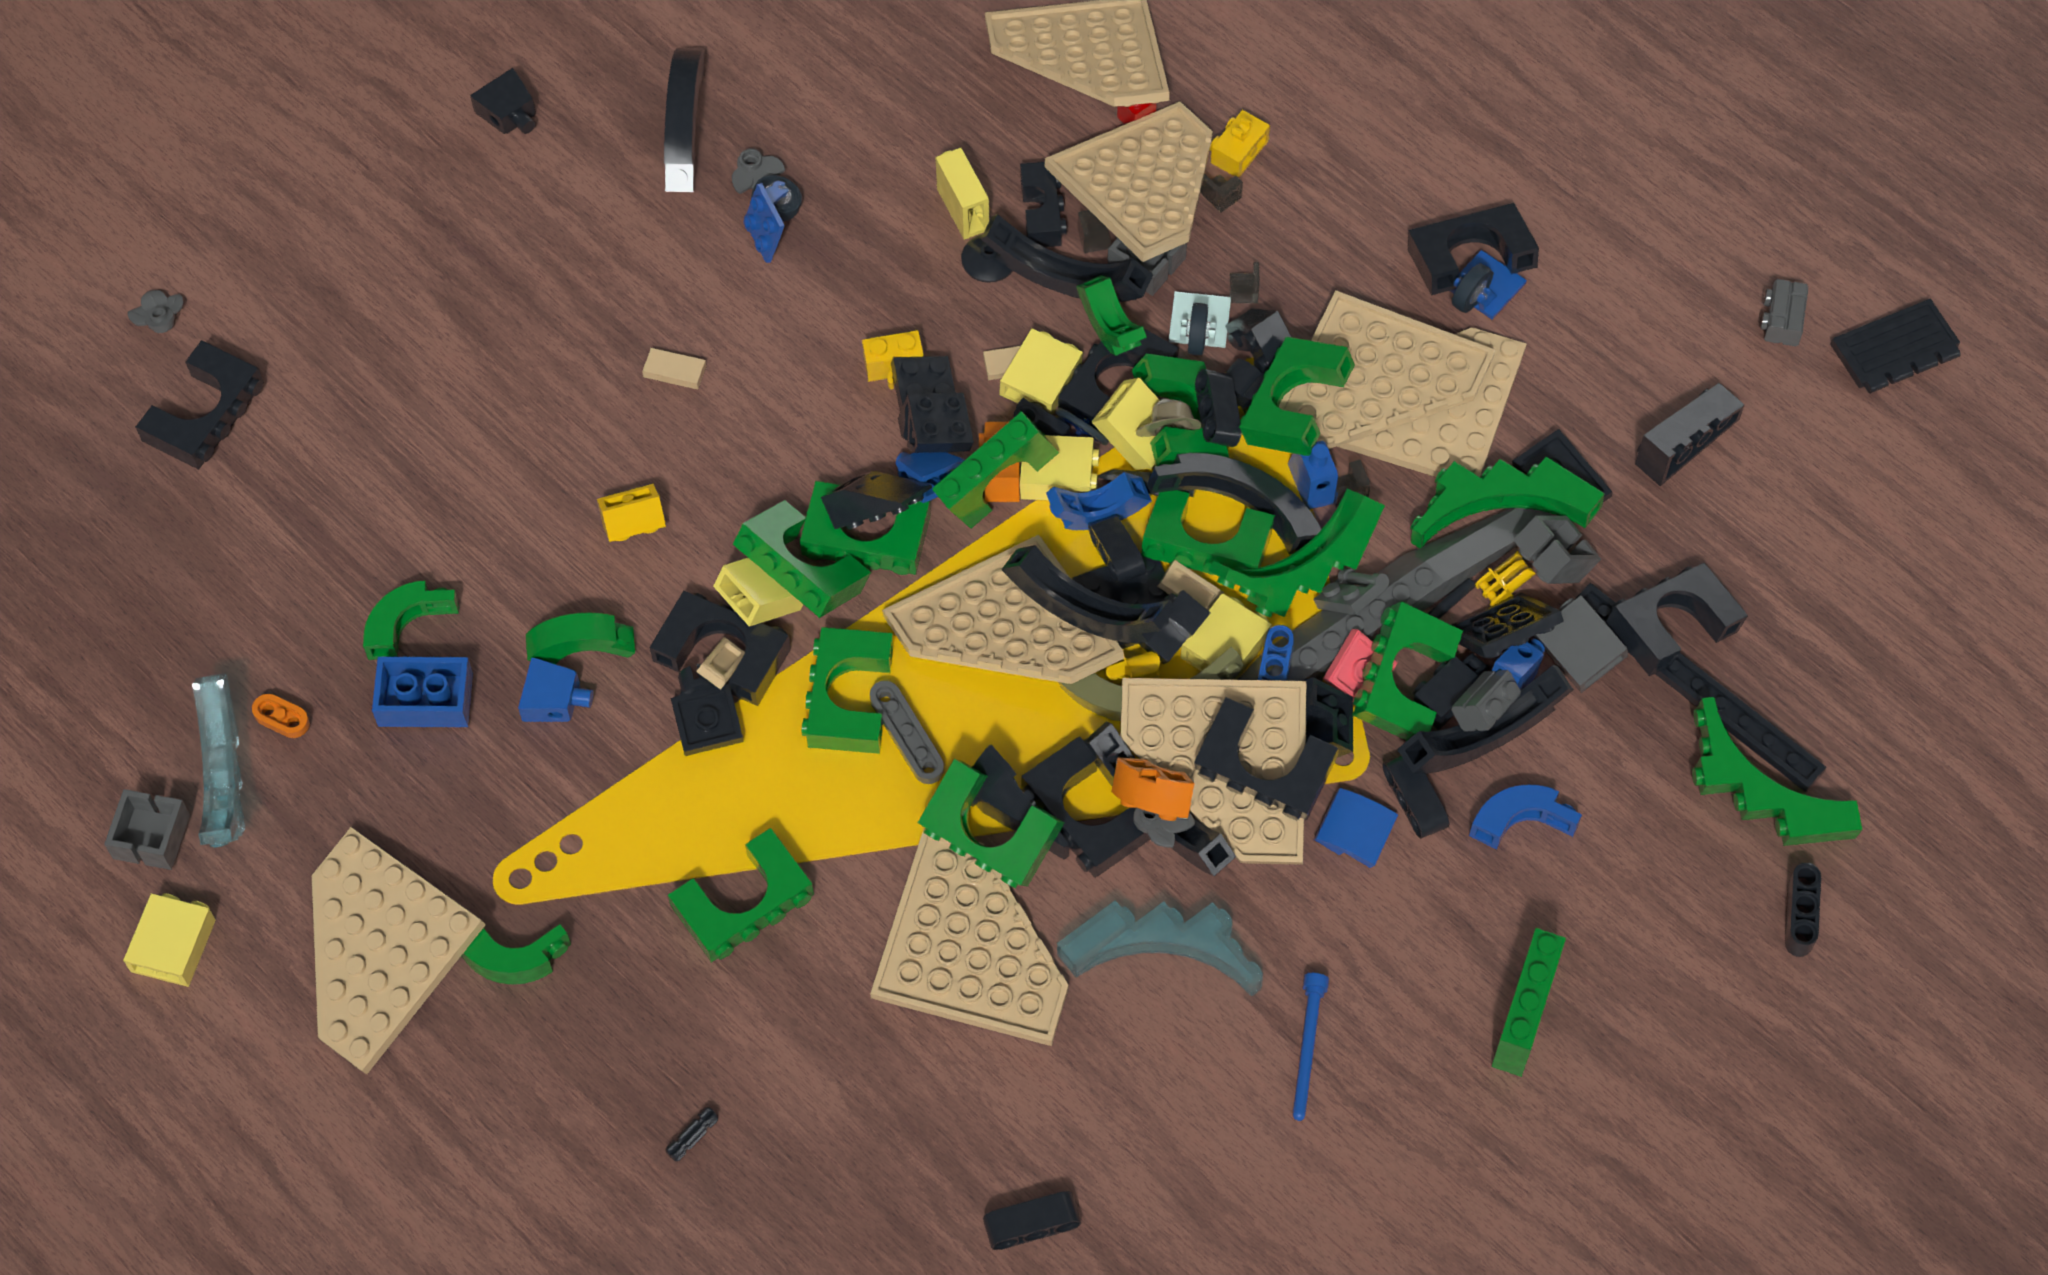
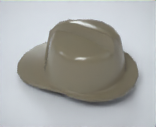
M1162 399L1152 408L1151 423L1139 428L1136 431V435L1139 437L1156 436L1164 427L1196 430L1201 428V422L1193 418L1189 405L1183 401Z

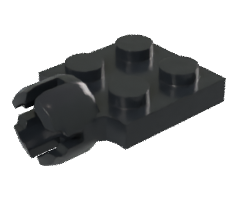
M696 664V665H697V669H699V667H700L702 664ZM691 666L679 672L678 680L681 694L670 698L684 755L689 756L744 742L730 685L726 684L720 690L700 674H698V679H694Z

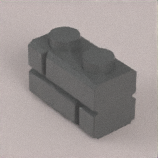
M1777 279L1774 281L1772 289H1766L1763 305L1769 307L1768 313L1763 312L1760 329L1765 330L1764 340L1766 342L1778 344L1781 342L1784 345L1795 347L1799 345L1805 319L1809 288L1807 284L1791 283L1787 280Z
M1498 670L1497 672L1484 671L1457 700L1451 710L1464 731H1475L1476 729L1478 731L1489 730L1496 720L1521 695V691L1513 675L1508 670Z

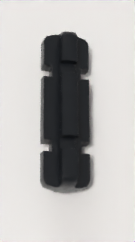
M705 1107L698 1114V1119L694 1118L676 1136L678 1140H673L666 1147L665 1151L671 1159L676 1162L679 1161L686 1154L685 1150H690L707 1133L706 1128H711L718 1121V1115L711 1108Z

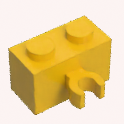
M1242 110L1236 118L1232 117L1228 121L1224 133L1221 136H1216L1210 145L1211 164L1239 178L1268 143L1270 125Z
M918 330L862 340L863 358L868 382L887 379L890 389H894L891 369L893 357H923Z
M654 484L597 499L603 528L609 542L624 541L630 538V536L641 533L649 534L657 531L659 528L666 527L660 498Z

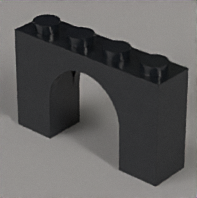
M1515 203L1408 230V252L1431 296L1456 289L1454 282L1459 278V268L1450 252L1462 244L1483 243L1493 247L1500 253L1511 274L1538 268L1539 246Z
M1144 329L1146 338L1140 340V346L1116 356L1102 342L1094 344L1089 351L1086 362L1076 367L1072 380L1063 387L1058 397V408L1068 411L1100 432L1094 426L1092 420L1110 397L1104 394L1097 386L1096 381L1098 377L1107 369L1115 366H1130L1134 368L1145 354L1178 358V347Z
M202 340L185 363L191 377L221 392L220 401L214 410L201 418L186 420L175 417L151 405L135 426L142 442L198 470L204 462L210 460L216 446L228 436L231 426L237 418L243 416L247 405L254 396L261 392L264 384L258 367Z
M1702 563L1694 568L1692 566L1686 567L1674 578L1666 577L1651 589L1643 588L1628 600L1623 598L1617 601L1611 607L1612 612L1606 624L1625 645L1648 676H1651L1671 666L1681 651L1680 646L1659 621L1658 609L1673 607L1688 612L1701 624L1715 643L1737 633L1748 615L1707 565Z
M683 590L649 647L653 662L680 672L694 646L700 640L713 634L732 635L743 642L746 646V651L729 680L731 693L737 698L758 706L791 650L789 635L777 626L769 627L759 623L749 627L731 607L725 604L717 605L708 601L706 597L699 593L691 594Z
M1225 697L1194 761L1195 769L1199 771L1198 775L1211 782L1218 779L1226 783V788L1236 794L1242 795L1243 792L1255 796V802L1270 808L1271 805H1275L1283 809L1282 814L1293 820L1299 821L1300 817L1308 820L1338 757L1339 748L1310 735L1297 764L1287 775L1275 780L1256 778L1244 769L1238 757L1241 743L1253 721L1254 709Z
M1079 736L1021 776V790H1029L1034 796L1033 800L1037 807L1065 822L1060 832L1069 843V848L1077 856L1076 861L1084 872L1089 871L1096 878L1151 839L1148 833L1140 831L1134 824L1133 814L1136 808H1128L1111 821L1097 826L1081 824L1066 812L1063 799L1067 792L1097 771V765L1094 763L1096 758Z

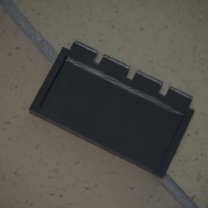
M1931 298L1832 338L1830 343L1858 388L1865 387L1869 394L1888 387L1889 382L1895 384L1912 377L1914 372L1919 374L1938 366V361L1940 364H1943L1961 355L1958 348L1960 344L1959 339Z

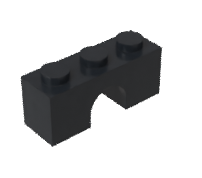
M1045 162L1020 164V181L1023 203L1037 202L1043 205L1037 209L1025 210L1027 237L1043 247L1062 246V235H1067L1066 219L1060 218V212L1064 211L1063 195H1057V189L1061 188V182L1045 168Z

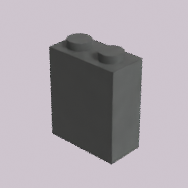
M1579 596L1576 600L1573 598L1567 600L1559 608L1564 622L1556 625L1555 629L1551 632L1536 634L1535 639L1544 645L1545 652L1582 693L1626 659L1628 651L1582 596Z

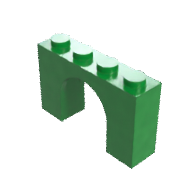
M1285 337L1281 347L1276 351L1271 367L1264 374L1263 382L1258 392L1253 395L1252 403L1246 415L1240 421L1241 425L1239 428L1247 445L1310 456L1312 448L1321 434L1313 415L1282 410L1279 408L1280 402L1290 390L1305 383H1320L1344 388L1355 366L1348 347Z
M1145 354L1132 369L1134 378L1139 377L1156 396L1183 401L1188 404L1193 418L1200 421L1195 380L1199 371L1206 369L1205 363L1202 361ZM1202 426L1196 430L1164 427L1150 442L1156 466L1161 464L1171 465L1176 455L1183 453H1204L1229 458V451L1226 446L1208 443L1204 440Z
M1021 411L934 486L932 490L955 516L972 529L993 511L982 496L989 482L998 473L1018 462H1027L1038 472L1059 452L1041 430Z
M815 481L800 539L803 556L812 560L826 559L837 562L850 554L865 568L870 570H890L899 575L917 574L931 516L930 501L925 503L919 501L908 505L909 509L896 515L893 527L883 537L873 541H858L847 536L841 528L834 529L821 499L823 495L840 485Z
M1174 490L1158 494L1143 536L1141 556L1170 564L1176 560L1187 568L1210 575H1215L1208 571L1213 560L1233 569L1261 567L1272 535L1275 515L1246 508L1239 531L1232 539L1219 544H1207L1190 537L1182 526L1187 514L1190 493Z
M784 500L744 522L733 545L816 616L821 618L859 595L871 572L850 554L826 567L812 566L795 558L785 545L797 538L806 517Z
M1401 601L1387 607L1381 616L1380 622L1382 627L1372 643L1371 649L1373 654L1370 662L1367 663L1363 670L1362 677L1364 681L1361 689L1358 690L1354 697L1353 704L1355 709L1352 716L1408 741L1419 731L1430 732L1437 712L1406 698L1399 691L1392 673L1394 659L1402 648H1406L1440 663L1455 657L1463 630Z
M821 627L820 638L814 639L813 655L817 656L816 665L811 664L809 681L813 682L812 691H807L806 709H810L809 718H803L802 736L807 737L808 748L880 754L883 733L882 714L842 709L830 700L828 691L835 679L847 672L870 671L890 673L894 649L893 633Z
M954 759L918 821L920 825L925 827L923 833L937 841H940L941 838L951 843L949 849L963 857L967 853L976 858L974 864L983 870L991 872L994 869L1001 873L1000 880L1011 887L1017 888L1018 884L1028 887L1065 822L1042 808L1032 805L1017 832L1008 842L991 848L982 845L971 833L968 814L975 797L988 776L967 763Z
M771 828L745 844L748 858L767 883L766 894L755 908L738 914L724 912L711 903L694 878L668 894L671 908L711 963L716 959L721 960L728 957L734 951V947L743 941L746 943L752 941L759 935L760 930L769 924L776 925L785 918L787 912L795 907L798 909L805 906L814 895L811 881Z
M1538 928L1535 929L1491 1067L1522 1077L1566 937Z

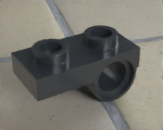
M1022 398L1016 405L1013 418L1022 411L1044 435L1070 436V426L1063 418L1059 416L1054 417L1046 412L1040 404L1036 402L1031 403Z

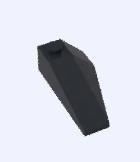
M989 745L972 766L988 777L971 806L974 807L976 805L984 814L1017 832L1030 807L1037 805L1033 800L1034 796L1029 790L1022 791L1014 779V776L1017 774L992 745ZM1059 832L1049 851L1065 860L1069 857V843Z

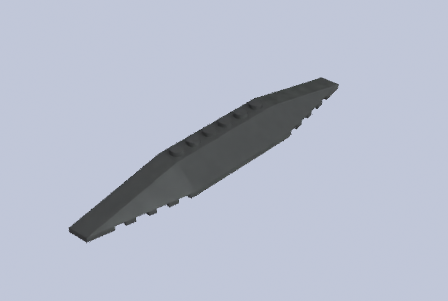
M1509 508L1424 545L1421 549L1417 548L1402 555L1378 572L1388 576L1389 585L1387 589L1356 615L1322 610L1292 631L1294 635V650L1287 681H1303L1311 677L1323 681L1325 674L1352 629L1360 630L1371 641H1374L1375 637L1380 633L1382 627L1380 622L1381 616L1387 607L1402 601L1421 611L1426 610L1456 589L1467 578H1472L1518 546L1514 542V538L1535 516L1552 515L1540 510ZM1283 637L1273 645L1284 647L1289 641ZM1263 653L1237 680H1258ZM1272 665L1266 670L1270 676H1278L1283 671L1278 665Z

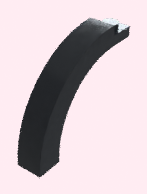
M677 47L672 57L667 87L664 134L666 191H695L696 111L701 79L705 76V48Z
M998 214L991 217L981 237L982 241L998 252L995 259L1012 271L1047 289L1079 299L1077 285L1099 276H1105L1111 279L1119 302L1136 300L1144 296L1153 277L1151 272L1133 258L1119 263L1098 264L1075 260L1055 253L1023 235Z
M1204 453L1177 454L1173 464H1161L1154 467L1147 483L1151 494L1186 489L1210 491L1230 497L1253 510L1275 515L1273 529L1282 540L1288 554H1294L1322 530L1310 510L1289 488L1260 469L1224 456Z
M1036 545L1016 549L1001 569L1026 595L1050 613L1083 631L1113 641L1125 643L1149 642L1155 632H1160L1169 624V618L1176 610L1169 600L1142 605L1128 604L1094 593L1060 571L1043 555Z
M1552 665L1521 690V695L1496 720L1489 730L1478 731L1476 729L1475 731H1464L1460 725L1439 731H1419L1397 750L1413 774L1435 773L1463 765L1505 745L1554 712L1556 710L1554 706L1574 689L1559 667Z
M1105 722L1084 740L1096 758L1094 763L1111 786L1113 785L1117 758L1136 759L1112 723ZM1145 814L1149 819L1154 818L1151 815ZM1193 818L1195 821L1193 827L1186 831L1174 833L1175 843L1172 849L1200 870L1215 876L1236 855L1221 833L1206 827Z

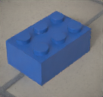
M378 657L372 713L378 727H468L473 672L468 657Z

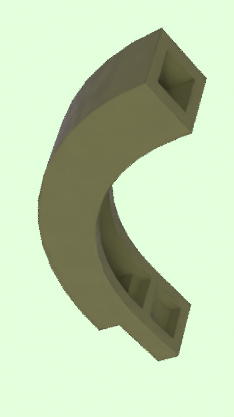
M1230 647L1212 664L1190 679L1232 680L1240 673L1244 665L1240 655L1233 647ZM1095 673L1073 684L1058 682L1060 687L1084 708L1097 715L1121 722L1122 686L1110 683Z

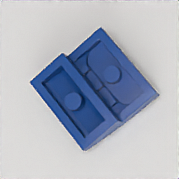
M1339 788L1314 840L1338 855L1346 853L1371 868L1375 866L1398 814L1364 796Z

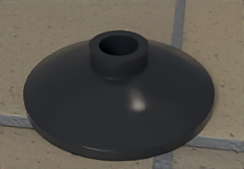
M982 235L974 237L965 245L961 255V262L965 272L973 279L986 283L998 282L1007 278L1013 272L995 259L998 252L981 240Z

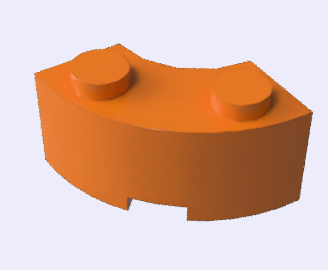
M985 422L984 433H979V448L1009 422ZM1020 462L1005 468L989 482L984 490L986 502H1020Z
M1117 758L1111 792L1121 800V805L1159 814V818L1167 821H1175L1177 817L1188 818L1194 783L1185 772L1161 768L1152 764L1147 759Z

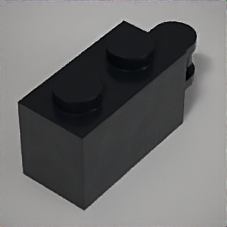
M1474 653L1470 654L1463 662L1455 656L1448 664L1446 662L1441 663L1434 671L1433 678L1428 682L1422 681L1415 688L1413 701L1437 712L1433 726L1440 730L1455 716L1451 710L1452 706L1484 671H1488L1489 666Z

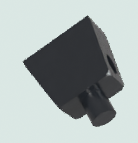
M513 68L470 95L474 112L501 133L508 134L518 127L523 134H527L534 129L535 121L532 117L535 116L536 111L533 99Z

